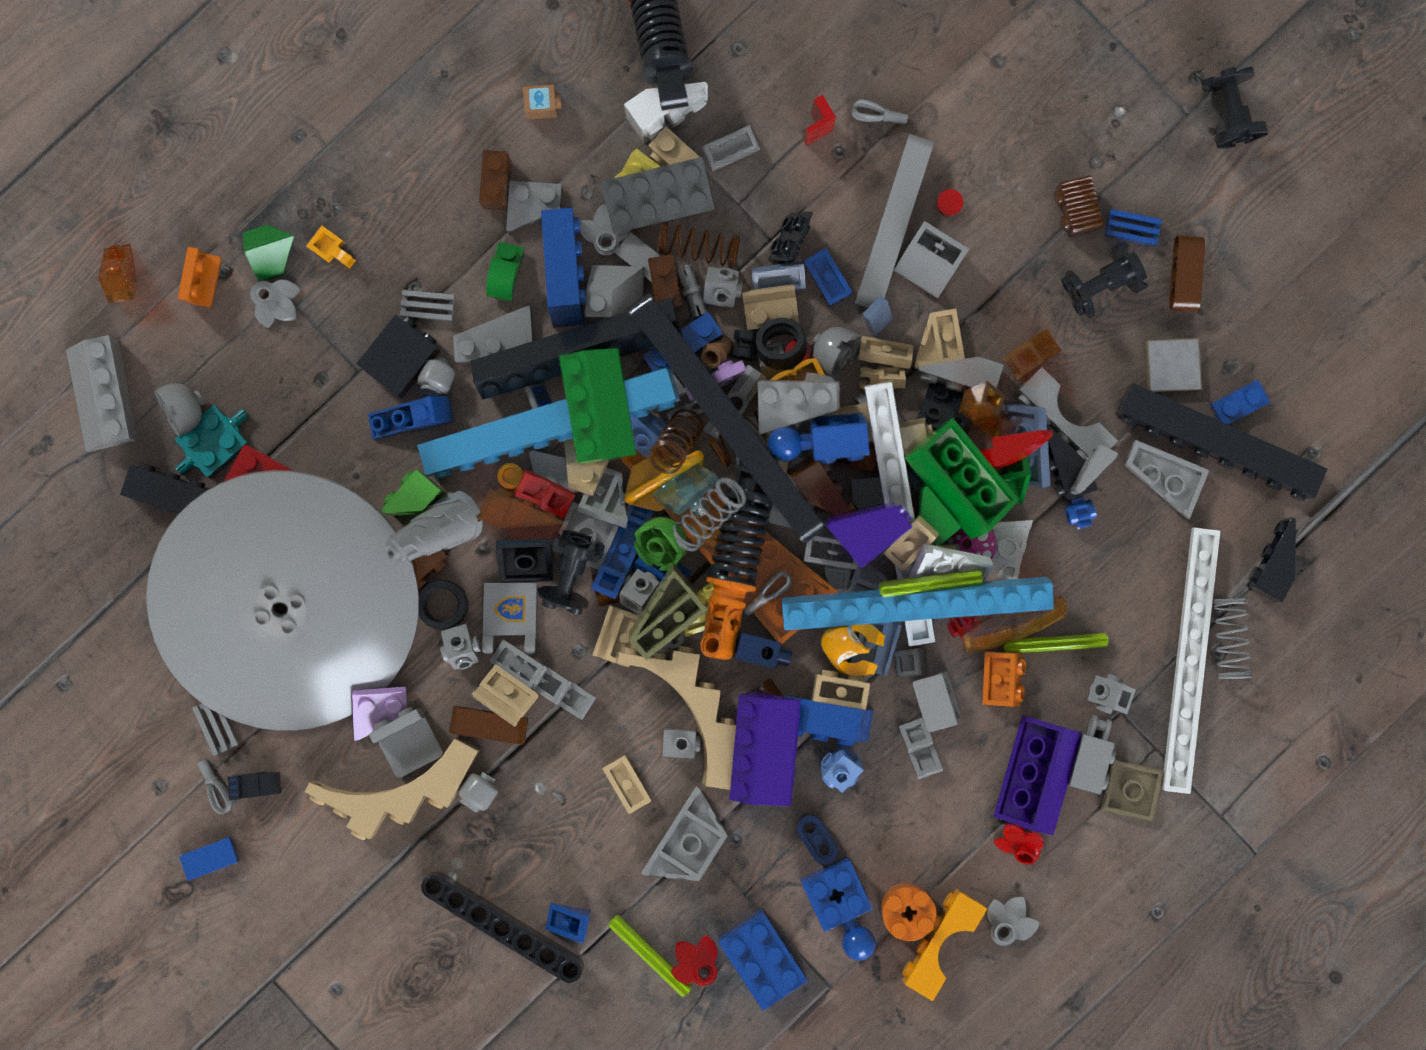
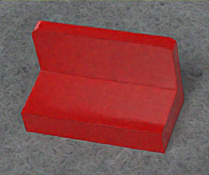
M823 95L813 100L811 115L816 123L806 128L804 137L806 146L833 131L836 116Z

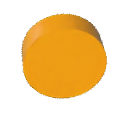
M506 463L498 470V482L506 489H516L523 475V470L517 464Z

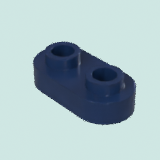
M812 814L802 816L796 826L799 837L815 861L820 864L832 863L838 855V847L817 816ZM807 823L814 824L815 828L812 832L805 831ZM827 845L829 852L821 854L819 852L821 846Z

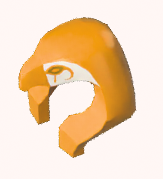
M872 624L835 626L825 630L821 637V646L834 668L840 673L850 676L874 675L877 664L865 660L848 663L846 659L861 653H869L870 651L869 648L860 642L855 632H860L868 642L884 646L885 635Z

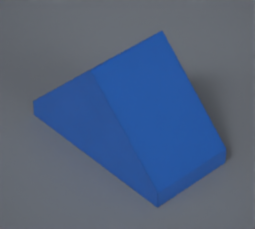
M550 903L546 930L576 942L584 943L591 910Z

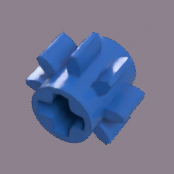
M1084 496L1070 499V506L1064 508L1069 525L1076 524L1077 529L1092 526L1091 520L1097 518L1092 500L1085 501Z

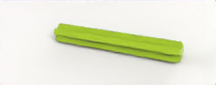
M979 570L882 581L879 583V592L881 596L889 597L976 586L983 583V574Z
M1106 633L1006 639L1003 641L1004 653L1103 648L1108 646V636Z
M616 915L609 922V927L680 996L684 997L690 992L692 985L690 983L683 984L678 982L670 972L673 967L619 915Z

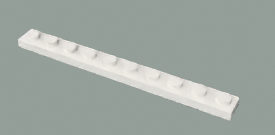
M892 382L864 386L884 504L893 502L896 507L901 504L911 515L912 519L909 521L911 524L915 518ZM917 558L904 571L895 565L897 580L909 578ZM931 619L904 621L909 646L935 642Z
M1191 529L1161 789L1163 791L1191 793L1220 531Z

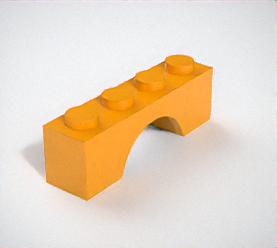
M957 888L954 893L950 892L943 902L945 908L940 916L936 915L933 930L927 939H921L915 951L918 953L913 962L909 961L902 972L904 984L931 1001L935 999L946 980L938 963V953L941 944L948 936L955 932H974L987 911L985 905Z

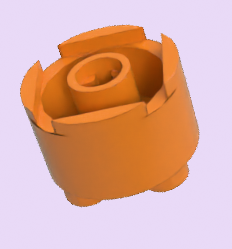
M904 882L892 886L884 895L880 903V915L887 930L895 938L904 941H915L925 937L933 930L936 921V908L933 900L924 889L913 883ZM907 906L914 910L910 913L909 917L902 914L906 911Z

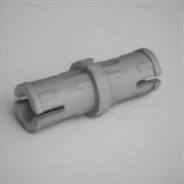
M692 264L684 265L687 277L682 267L677 268L676 272L684 290L682 295L684 298H687L692 318L698 319L700 315L697 307H699L701 315L708 311L705 303H703L702 287L697 284Z

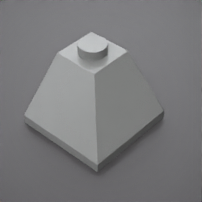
M592 265L586 288L585 317L609 318L628 312L627 309L644 296L645 267Z

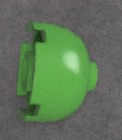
M652 518L645 522L634 534L636 536L634 548L638 556L650 567L653 564L661 567L659 569L661 571H668L673 562L677 566L686 553V550L676 542L673 532L676 522L670 518ZM679 524L676 525L678 535L688 542L683 528Z

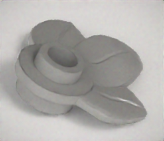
M602 204L598 208L593 221L581 220L580 222L581 234L584 239L593 243L595 250L603 256L613 255L620 242L625 240L631 230L613 233L606 204ZM609 239L612 243L609 247L602 246L603 240Z
M278 280L272 284L267 281H260L254 284L250 291V297L256 305L255 317L257 321L266 328H269L275 318L282 321L295 320L297 317L296 309L290 299L300 292L298 286L287 280ZM261 289H266L269 292L267 299L259 297L258 293Z
M1024 897L1011 898L1004 905L996 899H993L987 909V918L992 924L990 935L996 944L1008 946L1015 939L1027 940L1038 929L1039 922L1037 920L1025 917L1026 902ZM1002 927L1008 929L1006 936L999 935V930Z

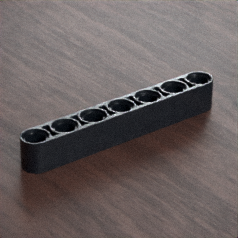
M439 871L430 873L422 881L421 891L428 899L563 982L574 983L581 977L584 963L579 956ZM430 879H437L441 883L440 891H432L430 889ZM453 893H460L463 896L464 903L462 905H455L452 902L451 895ZM475 907H483L486 910L487 916L485 919H478L474 915ZM498 921L507 922L510 928L509 932H499L496 928V923ZM519 936H530L532 945L529 947L522 946L519 942ZM551 949L555 953V959L551 961L545 960L541 955V951ZM574 963L578 968V972L574 975L567 974L564 970V965Z

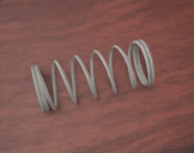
M720 478L716 482V489L708 490V498L701 497L699 499L700 507L692 506L690 510L691 515L684 514L682 522H676L673 532L677 544L691 552L696 551L703 545L705 539L710 538L714 530L719 529L723 521H727L731 517V513L739 510V507L745 504L746 497L742 488L731 479ZM720 482L727 484L735 492L738 504L731 502L723 495L720 490ZM734 487L738 490V492H739L740 495H741V498H742L741 504H740V499H739L738 493H737V491L734 489ZM711 491L717 492L719 497L728 504L729 511L720 508L713 502L710 497ZM701 501H710L718 510L721 519L710 516L703 509ZM694 508L702 510L708 516L712 528L702 525L694 517ZM721 511L729 513L728 517L723 519ZM686 516L693 518L702 528L704 536H699L691 525L684 522V518ZM712 519L720 521V524L714 527ZM676 525L684 526L687 531L694 535L697 539V544L694 545L684 541L678 535ZM704 528L712 530L708 536L705 535Z
M1247 598L1213 600V608L1217 610L1243 612V614L1216 619L1215 623L1245 627L1217 633L1215 636L1223 639L1247 641L1216 649V651L1222 653L1247 655L1242 658L1218 662L1217 665L1221 667L1248 670L1245 672L1218 673V679L1252 677V669L1249 667L1225 664L1245 660L1252 655L1245 652L1222 650L1249 644L1250 640L1239 637L1220 636L1244 631L1249 628L1246 624L1220 622L1221 620L1247 615L1249 612L1246 610L1219 607L1229 604L1248 603Z

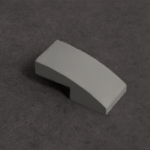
M920 718L899 726L917 779L919 780L943 771L930 732L926 729L924 719Z

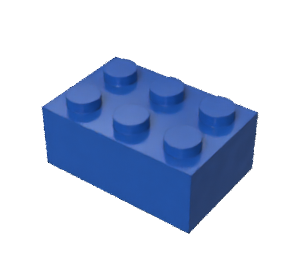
M763 908L718 937V943L762 1011L808 981L805 972Z

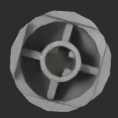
M831 327L822 334L819 333L815 336L811 347H813L812 358L818 360L826 376H831L834 380H838L845 374L842 368L847 362L850 365L853 363L861 344V340L857 338L860 335L845 327Z
M170 383L154 391L161 410L165 412L168 418L166 420L178 437L194 430L201 422L202 410L200 406L204 405V401L197 390L192 392L184 384Z

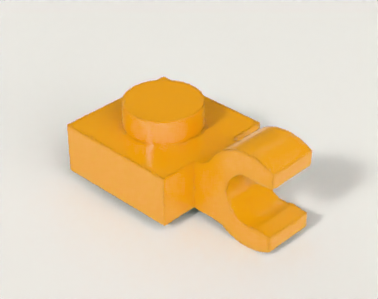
M324 226L319 228L306 245L328 263L333 258H336L350 269L356 261L340 249L345 242Z

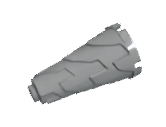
M454 490L446 493L438 501L428 506V510L410 520V524L389 537L384 549L386 557L395 563H401L405 560L409 562L420 556H428L442 549L448 550L464 542L472 541L480 535L483 524L482 520L477 522L476 515L480 514V510L470 496L460 490L453 493Z

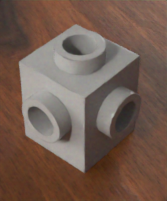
M708 267L703 303L719 307H734L735 298H741L743 282H738L739 271L729 268Z
M637 569L633 576L628 575L622 584L620 604L640 615L660 582L653 574L649 572L644 573Z
M467 624L441 631L444 646L440 647L444 662L449 661L454 670L466 669L472 664L479 662L477 652L481 651L477 636L473 637Z
M1108 674L1107 678L1096 675L1090 687L1088 701L1096 703V709L1111 714L1112 710L1127 714L1136 689L1122 684L1123 679Z

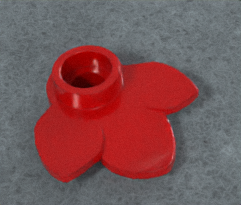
M1006 824L1003 829L1004 838H997L993 841L1000 850L1005 853L1015 854V859L1026 865L1034 864L1040 856V850L1044 847V840L1038 832L1026 833L1024 828L1015 824Z
M704 935L697 946L688 942L676 943L675 956L679 964L670 972L678 982L683 984L695 982L699 986H709L716 980L717 967L714 963L718 952L712 939ZM703 967L708 971L705 978H702L699 974L700 969Z

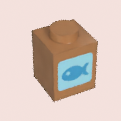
M554 85L523 87L524 113L527 120L558 117L557 109H562L561 93H556Z

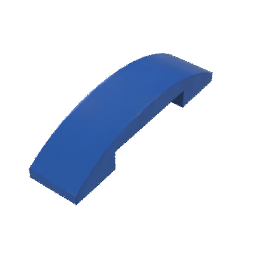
M628 504L626 509L627 527L619 526L606 558L591 587L592 590L616 599L637 554L634 548V542L636 541L634 534L645 522L652 519L655 511Z

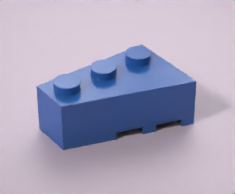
M784 696L801 700L798 736L802 737L803 732L813 734L812 739L828 741V737L838 738V744L853 746L854 742L869 741L874 710H863L816 702L799 697Z

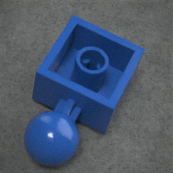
M862 412L809 419L810 434L800 435L793 428L780 427L771 433L768 440V449L771 455L780 461L793 460L800 454L801 450L811 449L814 459L820 460V463H832L836 461V458L847 457V460L850 461L861 460L863 455H869L867 422Z
M848 856L800 878L823 931L826 932L842 925L845 931L842 938V948L845 954L857 961L869 958L875 951L876 939L868 928L859 926L856 917L873 909ZM836 888L838 892L843 891V893L840 894L839 899L830 898L833 895L831 890Z

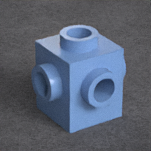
M842 744L833 753H828L820 765L822 780L832 789L836 787L842 793L848 787H852L858 781L859 775L864 771L861 758Z

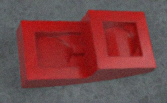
M524 470L515 490L516 497L540 506L541 510L565 518L575 496V493L528 470Z

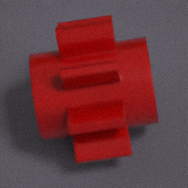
M978 616L948 618L950 622L946 626L953 638L959 635L961 640H966L977 633L978 628L976 625L980 622L978 621Z

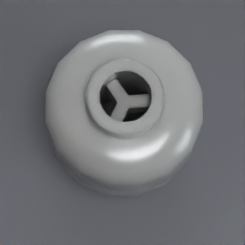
M435 357V359H428L425 362L417 378V383L421 387L422 393L427 396H440L449 392L455 377V371L449 365L450 362L442 357Z
M483 771L480 775L475 773L469 774L458 791L461 797L459 802L476 813L479 810H487L498 794L497 787L493 785L495 779Z

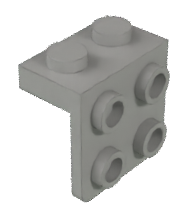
M408 707L397 713L398 719L389 723L388 719H385L374 725L375 731L369 733L372 742L379 743L391 769L398 778L419 769L443 755V750L422 708L413 711L412 707Z

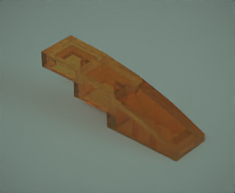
M1059 595L1053 599L1054 610L1016 612L1013 615L1010 613L995 614L962 636L963 651L971 653L991 649L1039 632L1066 617L1067 602Z

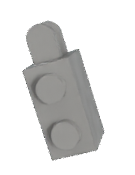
M1092 715L1087 734H1082L1068 782L1069 786L1100 795L1102 789L1105 790L1109 782L1108 766L1113 764L1116 756L1115 743L1107 741L1112 720L1106 719V721L1098 719V716ZM1095 729L1102 731L1100 739L1093 737Z

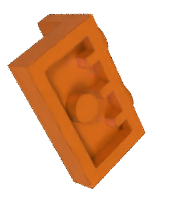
M188 247L178 299L186 304L211 308L213 306L222 258L205 254L198 248Z
M985 652L982 705L1019 707L1025 697L1022 675L1026 672V661L1023 659V654Z

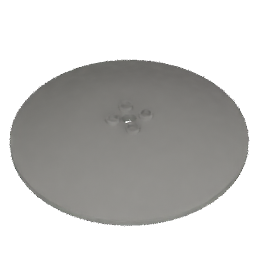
M284 470L254 472L238 476L218 484L193 500L175 518L159 542L152 559L147 584V612L150 628L160 655L174 677L197 700L222 716L245 725L270 730L294 731L328 725L353 714L352 690L386 688L404 664L412 646L419 614V592L412 560L395 563L386 557L384 552L386 542L397 531L373 504L340 483L310 473ZM283 602L286 604L288 612L283 615L277 614L273 609V604Z

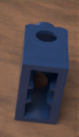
M738 632L735 653L732 658L775 669L776 663L784 666L790 665L792 651L782 649L780 642ZM765 647V648H766V654H765L764 656H762V655H761V652H762V649Z

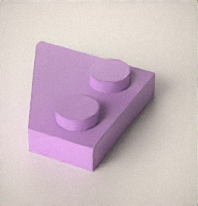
M730 360L719 365L718 369L712 372V377L720 387H724L735 382L746 371L742 360L737 363H733ZM687 391L686 394L689 400H693V396Z
M406 687L352 690L354 741L360 740L375 731L373 726L385 719H388L389 723L399 718L397 713L407 708Z

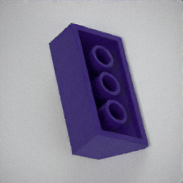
M756 691L739 694L729 800L750 805H792L801 700Z
M1022 715L993 817L1035 832L1054 835L1082 733Z

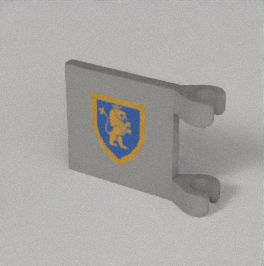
M484 583L482 652L484 654H494V636H525V653L536 654L537 583Z

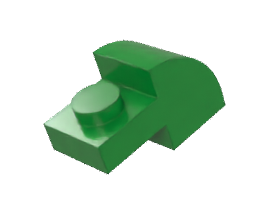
M498 242L488 271L486 296L512 302L518 282V272L524 255V247Z

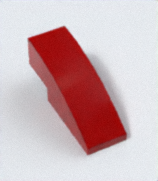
M1038 430L992 437L993 448L979 451L995 470L1000 469L1033 453L1053 436V431Z

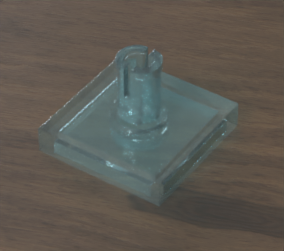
M697 464L668 481L653 494V497L659 504L681 515L689 507L690 509L692 506L700 507L699 499L716 485L719 478L714 472ZM702 500L701 505L706 512H708L709 507L707 506L705 501ZM698 508L693 509L695 516L701 517L705 515L702 510Z

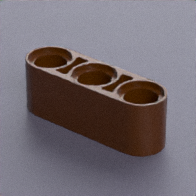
M1176 235L1169 296L1170 310L1198 312L1200 308L1205 253L1204 237Z
M453 706L449 733L513 744H525L529 718L521 717L514 727L492 711Z

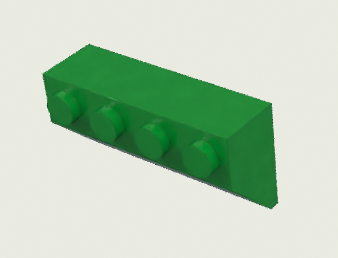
M619 349L586 350L560 355L577 463L589 464L637 455Z
M953 418L923 439L904 457L971 540L989 533L1019 501L1017 496Z

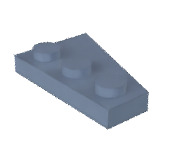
M1011 403L1002 405L1004 414L1009 413L1011 420L1010 435L1047 430L1046 408ZM1047 440L1041 447L1028 455L1031 470L1029 486L1041 488L1050 486Z

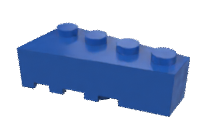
M573 208L541 210L547 305L553 328L584 325L582 305H586L585 289H581L580 281H584L583 265H579L578 257H582L581 241H577L576 233H581L579 217H574Z

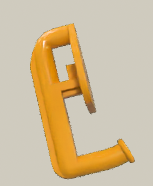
M697 450L689 454L679 471L673 474H665L656 470L651 464L649 457L637 463L631 469L624 495L625 502L629 505L657 512L674 504L680 495L679 487L674 478L692 467H701L704 463L703 452ZM653 456L654 462H655L656 465L659 466L661 469H664V470H674V469H676V468H669V467H667V466H664L662 463H660V462L658 461L657 457ZM680 461L674 463L673 465L680 464Z

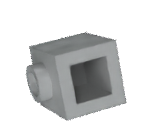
M664 728L663 757L694 758L695 752H700L701 736H696V730Z

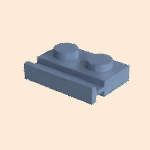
M891 622L874 623L872 625L885 635L884 646L868 642L865 636L859 632L858 639L870 651L869 653L852 656L850 663L865 660L877 664L875 673L887 676L902 625Z

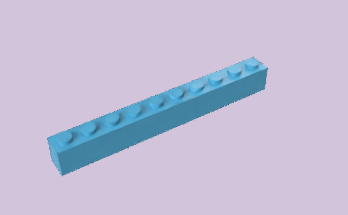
M664 368L624 381L630 416L633 415L634 419L649 415V410L658 408L659 411L675 407V402L680 401L671 369ZM567 399L417 445L425 475L435 476V479L438 480L451 476L450 471L459 469L460 472L472 470L475 468L474 464L484 461L485 465L500 461L499 456L508 454L509 457L521 455L524 453L525 448L531 446L534 449L549 446L548 441L557 438L559 442L572 439L573 434Z
M1048 577L984 581L981 585L889 597L881 596L879 590L782 597L784 630L1054 610L1053 585Z

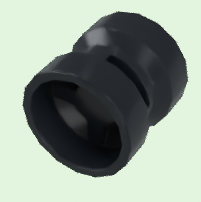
M734 330L733 339L735 340V346L731 350V357L755 361L757 359V351L755 349L757 332Z

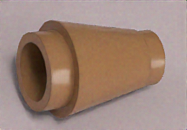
M723 337L705 345L701 355L703 363L710 368H718L719 365L725 363L733 348L732 341L727 337Z

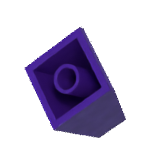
M893 502L832 517L825 521L830 531L861 568L913 527L909 523L912 519L911 515L901 504L896 507Z

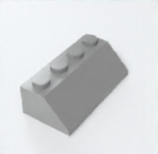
M106 335L83 340L66 349L86 452L139 441L119 340Z

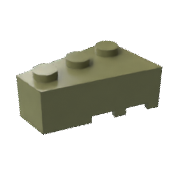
M674 562L629 631V642L645 660L649 659L708 611V602Z

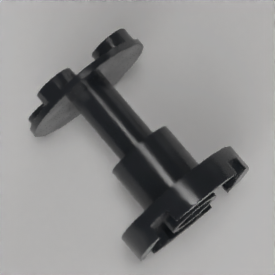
M1236 67L1228 68L1220 72V77H1210L1201 81L1203 91L1209 92L1222 89L1227 110L1222 115L1226 130L1214 137L1218 149L1236 147V144L1241 142L1248 144L1268 135L1269 131L1266 121L1252 122L1249 106L1242 104L1238 84L1250 80L1255 75L1253 67H1246L1237 71Z
M1122 241L1111 248L1113 262L1100 268V275L1082 283L1080 278L1071 270L1066 271L1065 277L1061 278L1064 289L1068 293L1070 292L1075 300L1072 302V305L1079 316L1085 314L1088 318L1094 317L1095 309L1091 297L1107 288L1113 292L1126 285L1132 292L1139 293L1148 287V284L1143 282V280L1147 279L1143 264L1135 251L1129 253L1126 250L1129 246L1126 242Z
M563 530L562 535L558 531H554L550 544L561 553L558 568L562 570L558 586H541L537 589V595L542 599L541 604L544 607L550 609L561 607L567 609L570 613L582 614L583 609L588 607L589 602L585 597L573 591L577 575L584 573L587 561L602 559L605 549L602 542L598 540L596 544L592 543L591 536L576 531Z

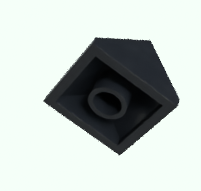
M551 540L496 541L501 583L553 581Z

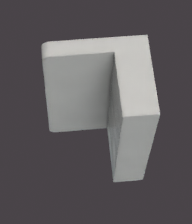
M948 671L913 682L928 732L955 726L963 721Z

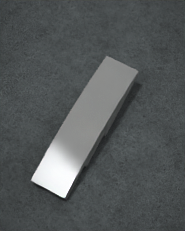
M502 640L489 661L581 720L584 719L596 699L591 693L505 640Z

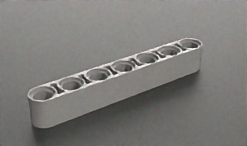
M909 134L856 297L855 304L868 308L879 296L885 298L934 141Z

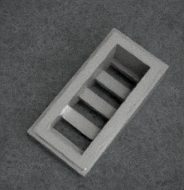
M1102 444L1094 446L1074 481L1070 493L1076 495L1083 492L1117 457L1118 453Z

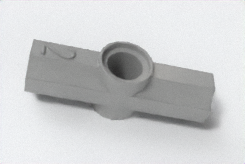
M749 365L746 366V371L737 379L728 394H726L729 399L733 396L741 399L742 405L738 410L740 414L746 410L747 405L758 391V381L767 378ZM709 420L703 430L720 441V432Z

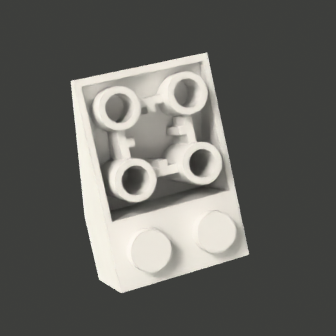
M707 83L685 84L688 106L665 111L661 110L658 88L645 89L624 104L626 118L643 143H646L648 140L652 142L665 127L679 125L684 121L686 114L691 111L695 113L706 105L705 101L708 100Z

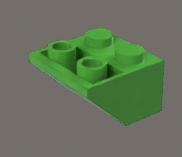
M417 469L414 472L409 471L401 480L402 486L396 493L392 491L384 499L383 504L385 506L381 511L391 516L420 515L428 510V506L438 501L447 492L426 476L425 473Z

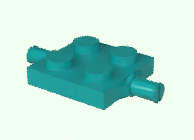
M212 405L202 414L201 422L194 430L185 435L177 436L174 439L184 450L187 457L175 469L183 476L193 466H196L207 478H213L240 453L244 444L250 445L242 436L238 427L250 417L249 414L242 408L236 415L229 418L216 405Z

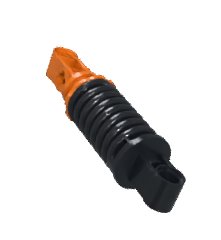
M628 0L639 44L638 48L642 60L644 80L651 85L658 86L662 111L687 107L688 98L683 80L691 74L693 66L691 59L688 57L677 0Z
M740 459L735 482L744 491L746 501L742 507H739V510L731 513V517L727 521H723L724 524L718 529L722 533L716 536V540L720 544L714 546V551L718 554L712 556L714 564L710 566L709 575L706 578L707 582L714 585V590L712 592L713 595L709 596L710 606L706 615L701 651L707 657L728 660L734 655L738 631L741 626L742 611L746 607V603H744L746 592L756 591L757 577L755 576L758 575V570L751 567V565L758 566L760 564V559L753 557V555L760 556L762 549L755 546H762L765 542L763 538L757 536L766 535L767 530L759 526H766L769 523L767 518L760 516H769L773 503ZM734 487V489H735V490L737 491V493H738V496H739V499H740V504H741V502H742L741 495H740V493L738 492V490ZM725 488V497L731 502L738 504L735 492L731 488ZM724 504L722 509L729 511L728 504ZM725 512L726 514H723L722 518L728 517L729 513Z

